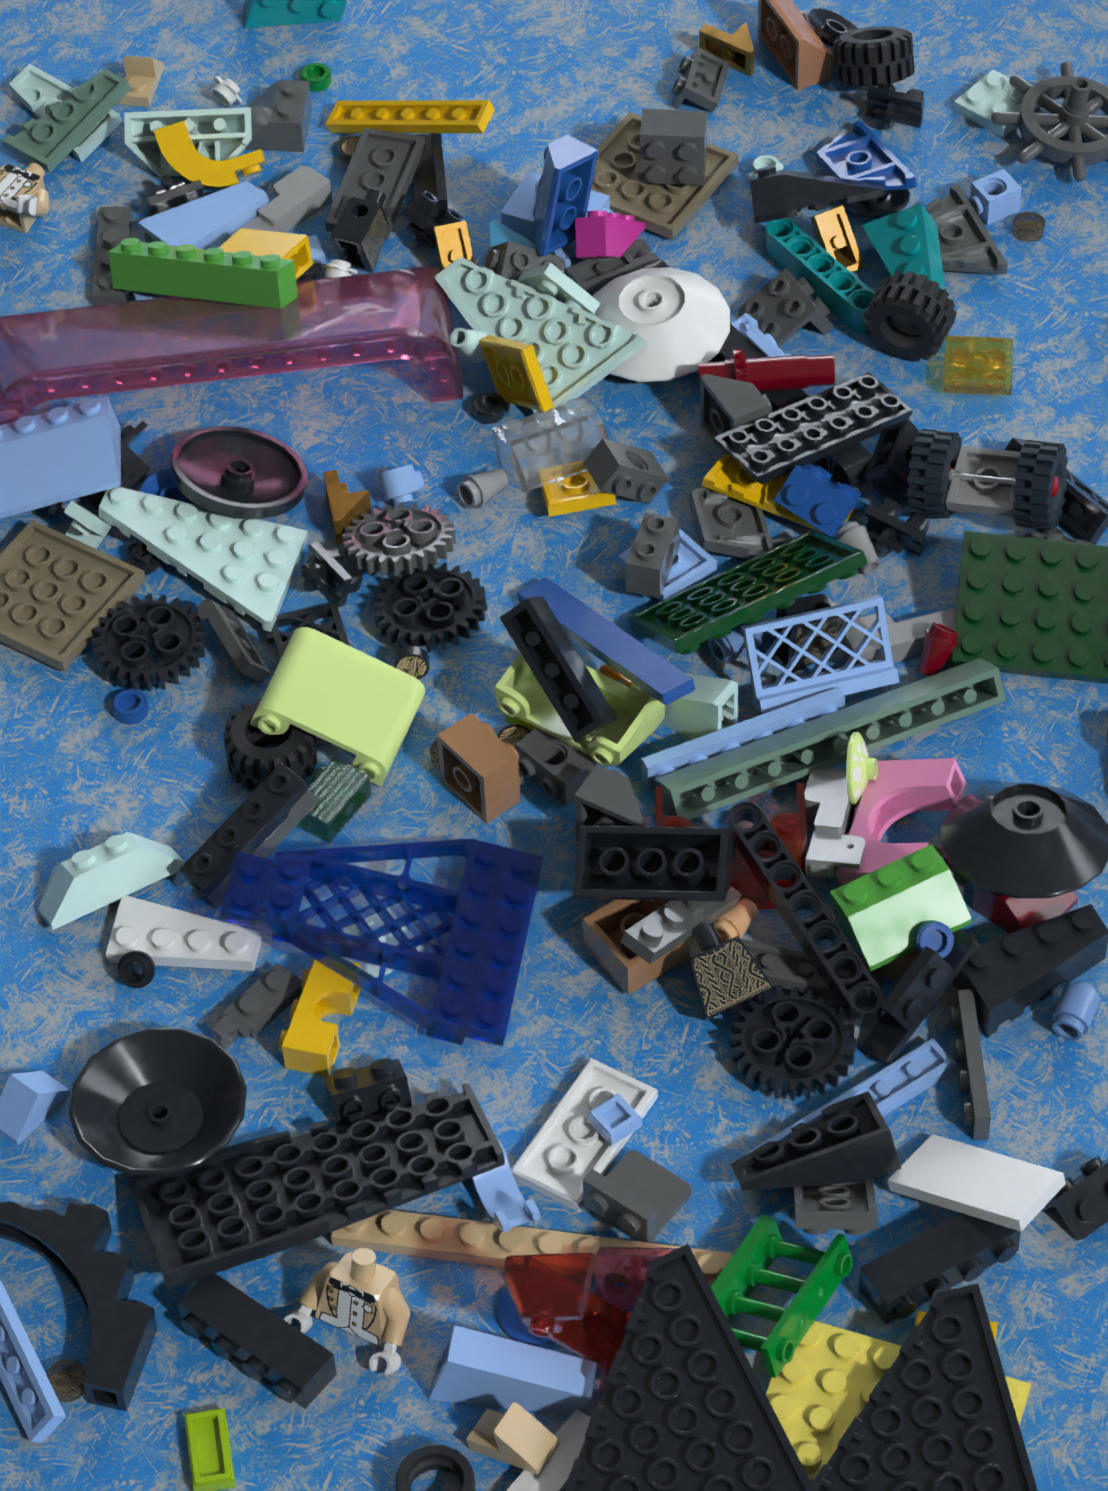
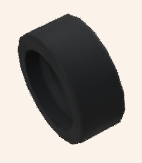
M427 1445L413 1451L401 1462L396 1473V1491H411L412 1482L420 1474L430 1470L451 1472L460 1481V1491H475V1476L469 1460L458 1450L444 1445Z

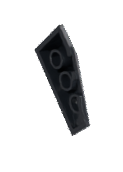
M775 166L757 169V174L752 175L750 179L755 223L797 216V212H800L803 207H808V210L819 211L833 206V201L839 200L840 204H851L885 196L886 192L885 184L785 169L776 171Z

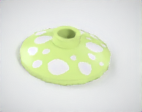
M853 732L850 736L846 761L848 797L850 803L856 806L860 803L868 780H876L877 760L876 758H869L865 742L859 732Z

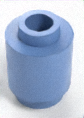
M742 623L732 628V633L721 639H708L709 648L719 662L723 663L727 660L732 662L747 653L742 629L743 626H747L746 624ZM763 632L753 634L755 648L761 645Z
M1083 981L1065 985L1052 1015V1029L1057 1035L1068 1040H1079L1083 1034L1088 1032L1101 1001L1099 994L1092 985Z

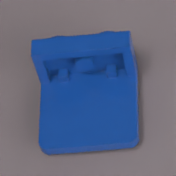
M808 464L804 467L796 465L774 500L831 538L835 537L851 510L862 509L865 504L858 499L861 495L859 491L846 483H833L830 481L832 474L816 464L814 466Z

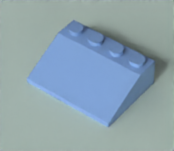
M108 396L88 398L75 405L56 407L46 413L35 416H23L16 421L0 425V519L121 486V427Z

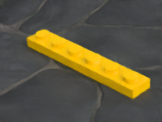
M341 100L336 102L325 125L331 133H362L364 128L396 133H484L495 108L490 100Z

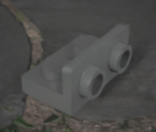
M696 47L690 57L686 55L679 65L677 72L681 76L677 78L671 93L675 94L672 106L678 109L686 98L713 112L719 103L730 63Z

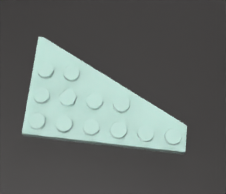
M459 257L434 277L473 330L533 345L554 408L546 412L532 409L542 424L550 420L647 345L640 334L636 335L624 330L617 324L601 320L596 315L557 301L550 295L541 294L527 285L497 275L492 270L479 267L462 257Z
M122 487L106 490L99 506V518L110 525L118 527L120 532L127 537L135 536L147 545L146 550L156 557L176 567L177 571L184 576L192 575L204 584L203 589L222 602L232 605L234 610L241 615L247 613L262 623L263 630L272 631L307 543V530L260 519L225 516L199 505Z

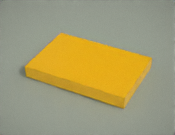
M493 335L479 339L497 394L502 396L505 402L541 412L554 408L533 345Z

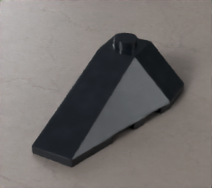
M867 1091L821 1110L823 1117L809 1126L801 1122L792 1127L793 1134L781 1142L769 1141L731 1163L741 1190L865 1182L885 1177L890 1172L901 1169L891 1131L870 1092Z

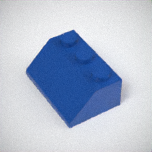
M569 135L549 143L544 152L545 162L538 184L540 190L538 201L533 211L534 222L532 228L538 254L543 257L575 241V218L586 217L599 150Z

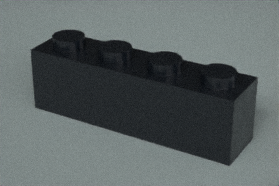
M543 596L527 598L499 617L575 742L590 739L618 720Z
M958 1213L860 1267L858 1289L885 1324L897 1318L905 1319L913 1314L918 1306L931 1299L933 1300L939 1291L951 1289L963 1281H973L983 1273L984 1269L997 1262L1004 1263L1010 1260L1019 1250L1021 1231Z
M215 1273L202 1277L178 1302L181 1318L180 1324L191 1337L196 1339L201 1337L206 1340L220 1357L226 1360L232 1358L238 1362L252 1379L256 1381L264 1380L274 1388V1391L280 1398L288 1403L294 1401L306 1409L337 1375L334 1354Z

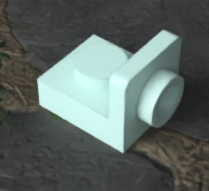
M70 501L64 513L74 519L65 535L95 549L99 547L112 527L73 501Z

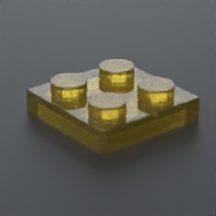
M947 335L945 341L944 392L1011 395L1013 338Z

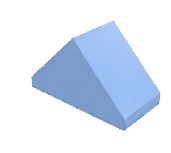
M43 1071L10 1074L0 1096V1133L16 1145H19L71 1095V1091Z

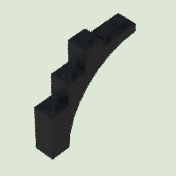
M11 1201L0 1202V1238L18 1243L49 1261L66 1276L81 1296L87 1309L92 1326L91 1354L83 1381L88 1403L127 1411L158 1327L153 1307L137 1300L126 1302L135 1280L130 1258L112 1251L104 1253L112 1233L108 1211L94 1204L79 1205L69 1203L65 1216L49 1209L39 1211L22 1207Z

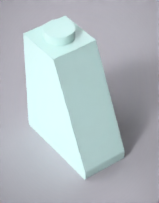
M685 673L693 678L695 690L665 705V717L661 724L692 740L737 724L738 683L728 679Z

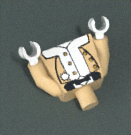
M30 163L25 170L9 164L0 167V225L27 234L37 217L48 215L49 194L45 190L43 177L45 172L39 164Z
M359 1248L353 1253H345L339 1262H329L311 1278L299 1300L302 1303L300 1309L286 1316L284 1320L292 1324L294 1318L298 1319L301 1323L300 1331L305 1334L312 1327L313 1322L310 1313L314 1310L316 1311V1318L378 1346H384L383 1351L371 1356L369 1361L371 1371L379 1370L382 1367L384 1358L387 1362L385 1376L396 1372L401 1365V1358L396 1352L397 1345L402 1346L410 1318V1309L399 1290L398 1275L393 1270L377 1264L376 1254L368 1248Z

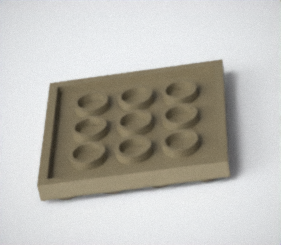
M629 112L597 148L599 151L591 190L610 196V210L613 213L634 215V221L645 222V229L673 240L738 165V154L707 142V166L704 186L641 183L640 128L642 116Z
M31 520L0 554V642L64 672L88 646L91 639L95 638L93 629L94 627H100L99 618H110L109 608L119 611L121 609L120 602H127L145 582V572Z

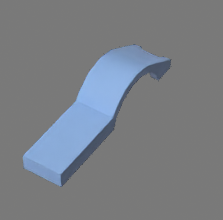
M500 1143L504 1153L505 1165L471 1179L489 1220L504 1233L526 1222L540 1220L541 1216L533 1199L525 1201L519 1191L509 1166L506 1152Z

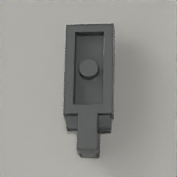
M277 962L224 1009L219 1016V1022L211 1029L213 1039L226 1049L240 1036L242 1038L248 1036L254 1038L290 1006L294 999L301 996L302 980Z

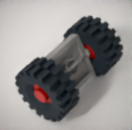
M927 429L919 431L915 439V447H912V460L909 461L910 474L907 477V483H909L907 497H910L908 506L911 514L918 512L926 517L949 519L954 511L1014 517L1016 519L1015 524L1018 527L1055 530V526H1058L1059 518L1062 515V505L1065 502L1064 493L1067 489L1066 477L1068 476V469H1066L1068 456H1066L1067 450L1063 443L1027 440L1021 451L1016 452L961 446L962 439L959 437V433Z

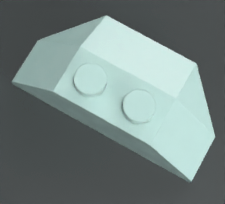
M251 107L124 112L125 145L159 178L164 175H169L170 177L183 176L163 156L154 130L184 121L188 126L196 150L204 157L216 161L238 157L252 141Z
M129 832L122 835H114L108 838L105 843L90 850L79 851L72 858L55 865L38 911L53 930L119 900L125 895L136 892L180 871L179 869L185 864V861L170 846Z

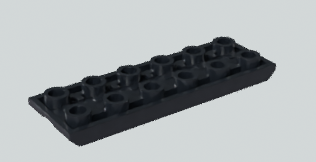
M868 372L714 437L713 442L728 456L735 459L741 468L758 483L764 484L792 472L796 465L804 467L878 435L882 432V429L908 419L912 415L913 410Z

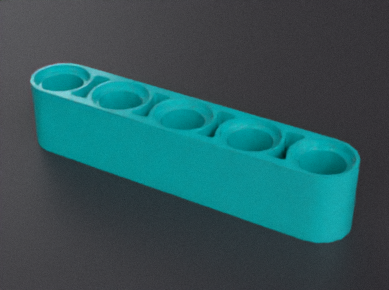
M783 218L769 221L766 225V255L782 270L788 269L798 280L804 277L815 290L812 296L815 299L819 297L831 313L849 329L856 333H868L869 330L864 325L866 319L864 314L875 293L791 220Z

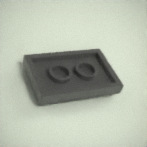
M873 1179L856 1183L793 1187L795 1229H803V1232L808 1234H824L827 1232V1229H844L845 1233L851 1235H863L868 1233V1230H877V1207Z

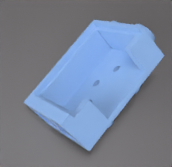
M528 172L502 209L501 223L535 243L532 232L534 222L533 211L538 201L540 190L538 184L541 175ZM591 190L587 211H607V213H613L610 210V196ZM575 240L563 246L570 254V257L576 258Z

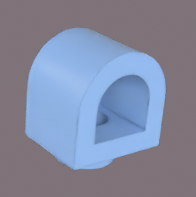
M412 464L378 474L385 501L392 500L394 506L413 501L412 494L425 490L420 470L414 471Z

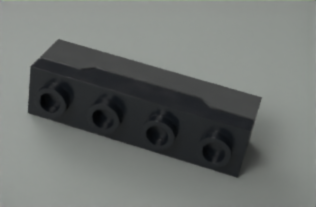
M281 762L179 869L193 889L218 909L319 802L308 784Z

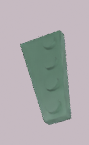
M104 69L74 89L72 97L66 101H57L48 107L50 112L36 121L32 118L23 124L24 129L15 136L8 134L1 139L2 145L8 151L31 163L39 164L43 170L51 173L131 90L127 80Z

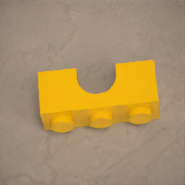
M316 955L312 968L306 969L303 974L302 994L300 999H294L290 1011L291 1023L288 1030L283 1029L281 1032L278 1050L283 1052L286 1069L326 1077L331 1074L340 1049L338 1024L324 1022L321 1019L335 1013L352 1016L362 989V977L359 963Z

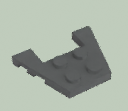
M700 487L690 492V507L701 546L705 551L751 559L794 539H771L763 511L760 508L706 487Z

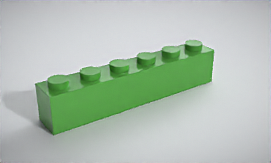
M137 238L124 239L120 241L118 246L108 251L113 289L282 309L298 298L294 260L281 259L276 254L255 256L249 251L230 253L223 252L222 248L204 250L196 249L191 244L170 246L164 241L144 243L140 242Z

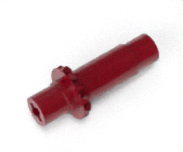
M740 348L732 349V359H727L723 362L698 363L699 394L700 376L705 374L753 383L759 392L835 385L833 355L745 358V353Z

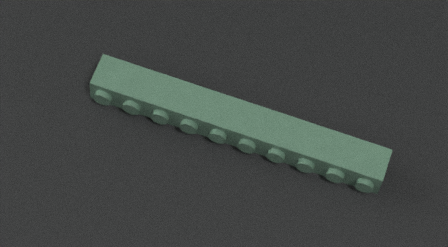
M978 658L655 778L663 812L676 822L682 823L810 775L812 770L826 769L847 761L848 743L853 732L861 734L867 751L871 752L1004 702L1006 698L999 668Z

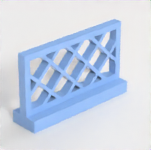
M880 595L742 627L753 692H751L753 706L761 714L839 687L844 695L900 683L898 669L893 664L884 601ZM875 607L876 620L868 631L854 622L862 609ZM852 612L849 617L843 615L844 613ZM837 615L845 620V623L833 639L821 631L820 628L828 617ZM817 620L814 625L809 623V621ZM803 623L811 630L801 645L798 646L785 637L793 625ZM851 626L865 634L854 652L840 643ZM783 628L780 631V633L776 632L774 629ZM877 630L879 631L880 639L874 635ZM768 631L775 635L776 639L766 654H763L755 648L753 634ZM817 633L831 642L820 659L805 651ZM871 639L881 644L883 659L868 662L860 657ZM782 641L797 650L786 667L771 659ZM838 646L851 656L843 668L834 670L826 665V662ZM757 655L762 658L759 664L757 661ZM802 655L817 663L809 676L798 677L791 672ZM857 660L862 662L861 664L854 665ZM769 662L780 669L782 673L774 684L762 686L760 674ZM822 668L828 670L826 672L819 673L822 670ZM788 675H789L790 677L794 678V679L785 681L786 678L788 677Z

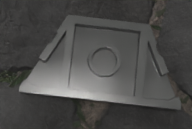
M959 184L951 186L950 194L942 200L936 198L929 203L926 210L937 224L943 271L987 274L1007 273L1008 263Z

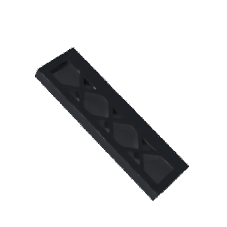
M441 133L415 135L425 138L426 147L413 176L414 197L416 199L424 190L434 195L438 202L431 212L441 219L448 210Z
M1012 437L1005 450L1020 452L1027 440ZM1068 470V476L1066 477L1067 489L1064 493L1065 502L1062 505V515L1059 520L1082 539L1096 545L1108 526V502Z

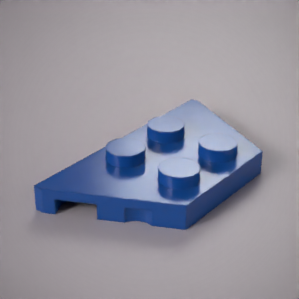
M861 120L852 124L853 131L846 137L840 133L830 144L825 145L816 152L817 164L829 176L885 184L886 190L916 188L915 176Z

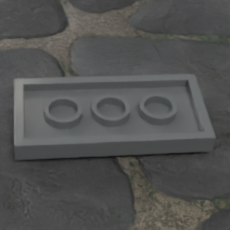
M364 128L325 220L326 231L333 232L349 198L354 196L364 199L368 189H377L386 195L382 208L389 223L384 239L387 241L426 147L425 138Z

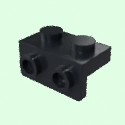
M379 1059L372 1062L370 1066L358 1069L342 1068L335 1071L333 1075L324 1077L326 1091L333 1106L337 1126L349 1123L348 1114L363 1111L365 1118L388 1112L386 1104L400 1101L402 1108L412 1106L407 1076L399 1059Z
M1100 1156L1083 1164L1079 1168L1082 1174L1073 1181L1070 1177L1065 1178L1066 1184L1045 1206L1046 1209L1053 1207L1057 1209L1077 1241L1086 1238L1108 1222V1159L1102 1160Z

